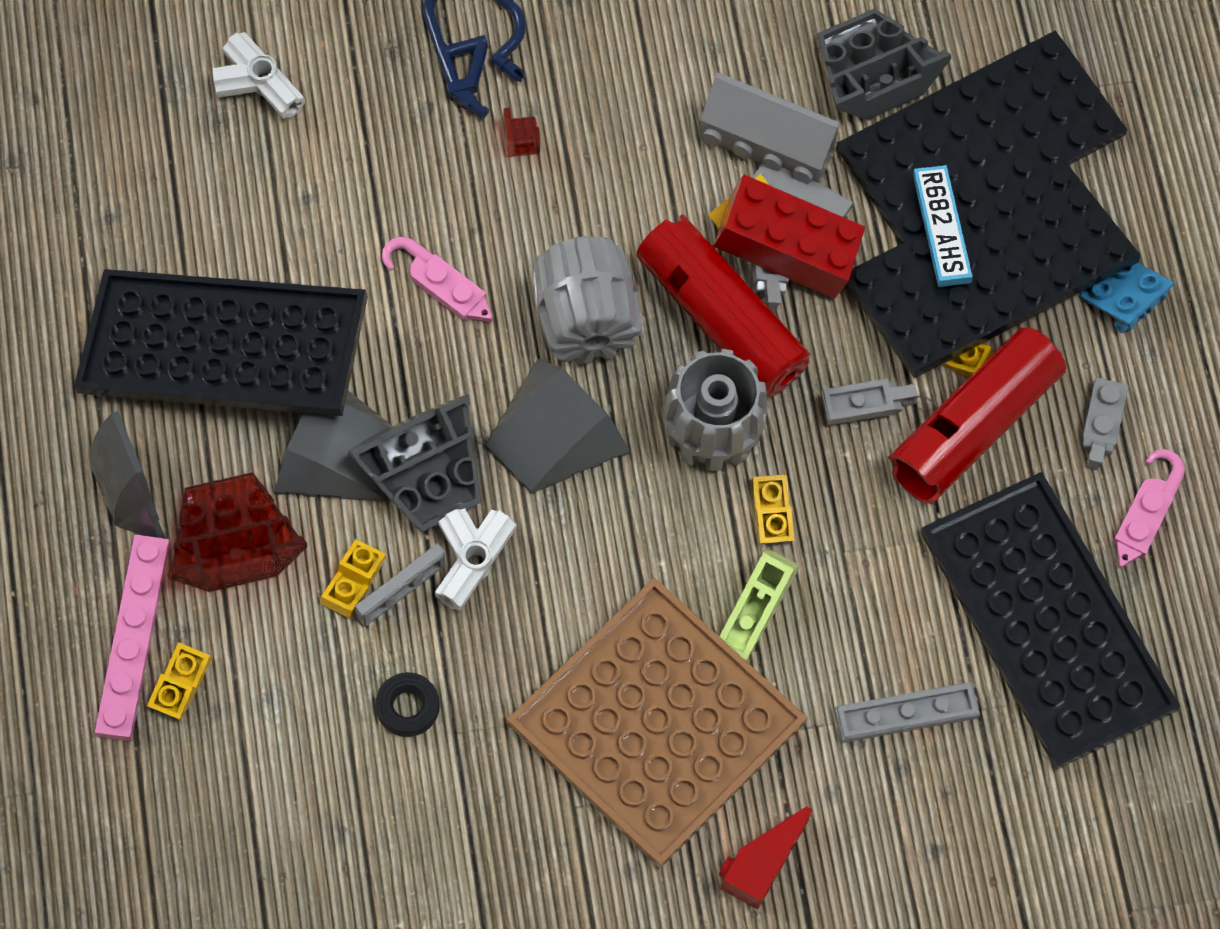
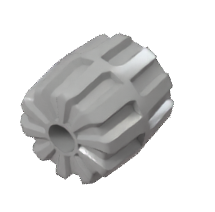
M582 236L558 242L537 257L534 262L533 271L536 309L548 348L557 359L563 362H570L574 359L578 364L592 363L594 358L600 356L605 360L616 357V351L620 348L631 349L635 345V336H640L642 331L638 293L625 252L620 245H615L612 239L606 237Z
M721 349L720 352L706 353L705 350L692 354L691 361L686 366L679 365L672 376L664 403L666 436L670 446H678L682 450V460L691 466L696 462L704 463L708 471H721L724 463L729 462L737 466L746 460L751 448L757 445L761 437L767 417L765 382H759L758 368L749 359L744 361L734 356L732 350Z

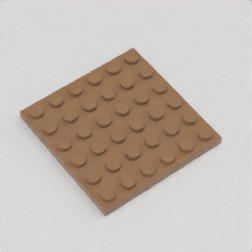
M654 577L507 718V724L652 862L661 868L807 722L808 717Z

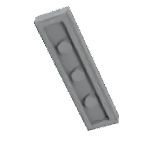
M972 682L835 706L834 709L842 743L978 719L980 716Z

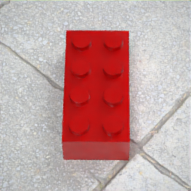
M743 174L730 195L713 247L835 299L849 281L866 227Z

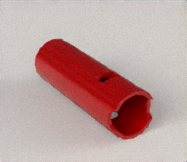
M681 214L679 217L681 220L676 223L664 220L657 225L641 242L637 249L636 257L720 350H732L734 356L744 361L749 359L758 368L759 382H765L767 397L774 396L786 389L808 366L811 355L808 350L685 215Z
M1021 327L887 457L895 463L892 475L896 481L915 499L932 505L1066 373V363L1062 353L1040 331L1029 327Z

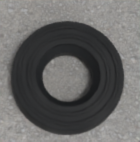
M405 672L390 677L380 687L376 697V712L381 724L388 731L398 736L412 737L424 733L434 724L439 714L440 702L436 688L427 678L416 673ZM405 692L416 694L422 702L420 711L411 717H403L394 709L395 699Z

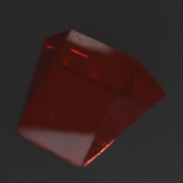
M253 472L185 487L179 516L180 526L177 540L174 542V557L172 566L169 567L168 576L171 580L207 592L277 577L307 548V543L302 536L296 533L291 526L290 520L277 508L274 499Z

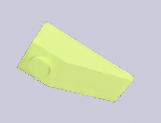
M772 550L763 552L719 636L745 661L748 660L800 568V565Z

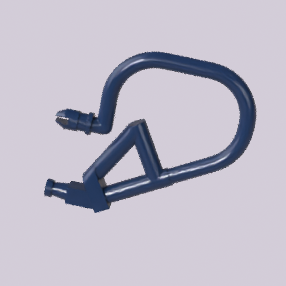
M425 0L423 16L447 82L450 101H455L467 112L471 111L477 114V117L483 120L488 115L489 109L480 104L474 93L478 89L488 49L487 39L485 35L446 45L434 13L437 0ZM495 0L513 16L515 29L511 38L492 55L491 60L498 66L500 72H504L513 81L522 82V79H525L523 69L512 63L508 56L520 45L524 38L526 19L521 8L513 0ZM473 52L468 76L459 80L451 58Z

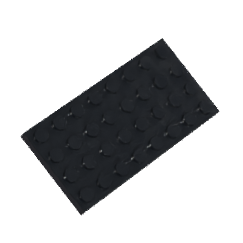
M1055 30L837 142L836 150L902 244L925 232L913 178L914 169L947 165L959 215L1066 161L1068 165H1071L1124 137L1127 128Z
M1065 161L958 215L973 276L971 283L938 287L925 231L852 268L849 281L845 286L915 379L1138 263L1140 253Z
M104 269L74 388L78 394L343 416L368 295L365 289Z
M1042 472L921 528L920 533L1056 770L1179 710L1181 706Z

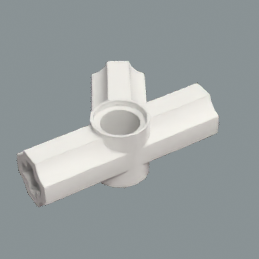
M245 32L235 33L228 38L227 43L223 47V52L234 65L213 68V79L217 97L255 92L263 96L283 119L286 117L292 118L299 113L305 104V98L277 68L275 60L271 56L265 55ZM263 73H268V74H269V75H267V76H265V77H258L259 75H261V74H263Z
M465 508L456 509L446 514L438 522L457 557V561L435 591V596L449 608L461 611L480 581L489 575L491 565L516 530L517 524L501 511L491 509L478 530ZM473 555H479L485 559L478 565H473L467 561Z

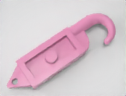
M397 237L385 244L382 250V260L388 269H394V265L390 260L391 253L395 249L406 250L415 257L410 268V274L416 285L463 321L474 319L492 322V315L485 300L486 292L439 256L433 255L415 240L408 237Z
M1156 450L1146 459L1147 464H1152L1154 460L1164 458L1171 463L1172 470L1167 481L1151 478L1142 483L1112 543L1116 545L1119 568H1123L1139 557L1144 559L1184 478V463L1179 455L1171 450Z

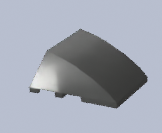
M876 9L867 11L818 33L836 109L866 120L924 95L951 60L950 53L945 50L941 52L935 50L928 45V40L923 37L915 38L904 31L903 25Z
M539 358L485 444V447L531 494L567 480L571 475L590 467L592 469L599 467L602 462L617 456L621 458L630 454L628 446L609 415L562 367Z
M350 391L347 392L343 416L303 413L286 448L274 494L299 493L307 494V497L329 495L339 496L340 499L383 502L386 494L348 454V451L366 439L393 426Z
M469 394L417 414L366 439L348 451V454L420 532L437 525L446 514L456 509L465 508L467 510L481 503L477 461L473 456L471 439L473 428L470 427L468 405H470Z
M118 411L111 413L102 423L94 437L90 448L89 462L114 525L138 535L166 539L158 521V514L151 500L152 496L144 472Z

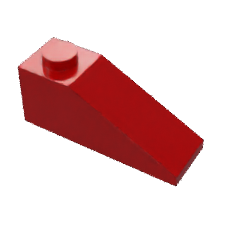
M807 806L742 847L735 859L728 856L719 872V875L723 877L720 889L758 910L810 820L812 809Z

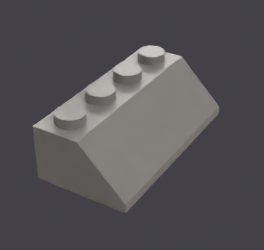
M718 72L699 121L697 137L702 138L709 145L721 146L733 151L738 157L750 158L763 163L765 167L775 171H779L781 167L793 172L792 175L796 180L806 184L810 183L811 180L820 183L833 157L840 122Z

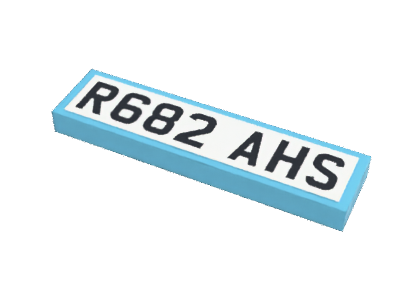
M947 165L914 169V183L938 287L969 284L972 282L973 276Z

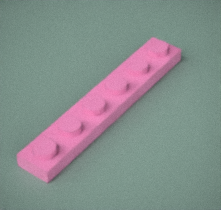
M134 535L95 728L96 737L132 741L170 548L169 539Z

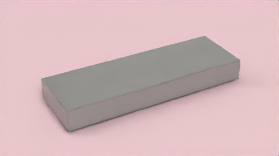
M762 163L752 177L755 178L761 173L770 186L844 218L853 206L852 201L814 180H811L808 184L796 180L792 175L793 172L783 167L779 171H775L765 167Z
M435 544L355 605L358 621L363 626L369 625L445 566L444 550L438 544Z

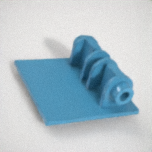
M1136 263L1088 288L1080 295V299L1116 318L1114 327L1120 333H1124L1125 331L1130 332L1139 321L1138 318L1144 319L1147 313H1151L1160 301H1164L1167 298L1169 289L1175 284L1173 281L1140 263Z

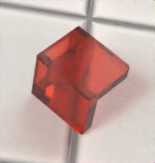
M510 107L503 108L507 157L540 154L541 138L536 118L511 119Z

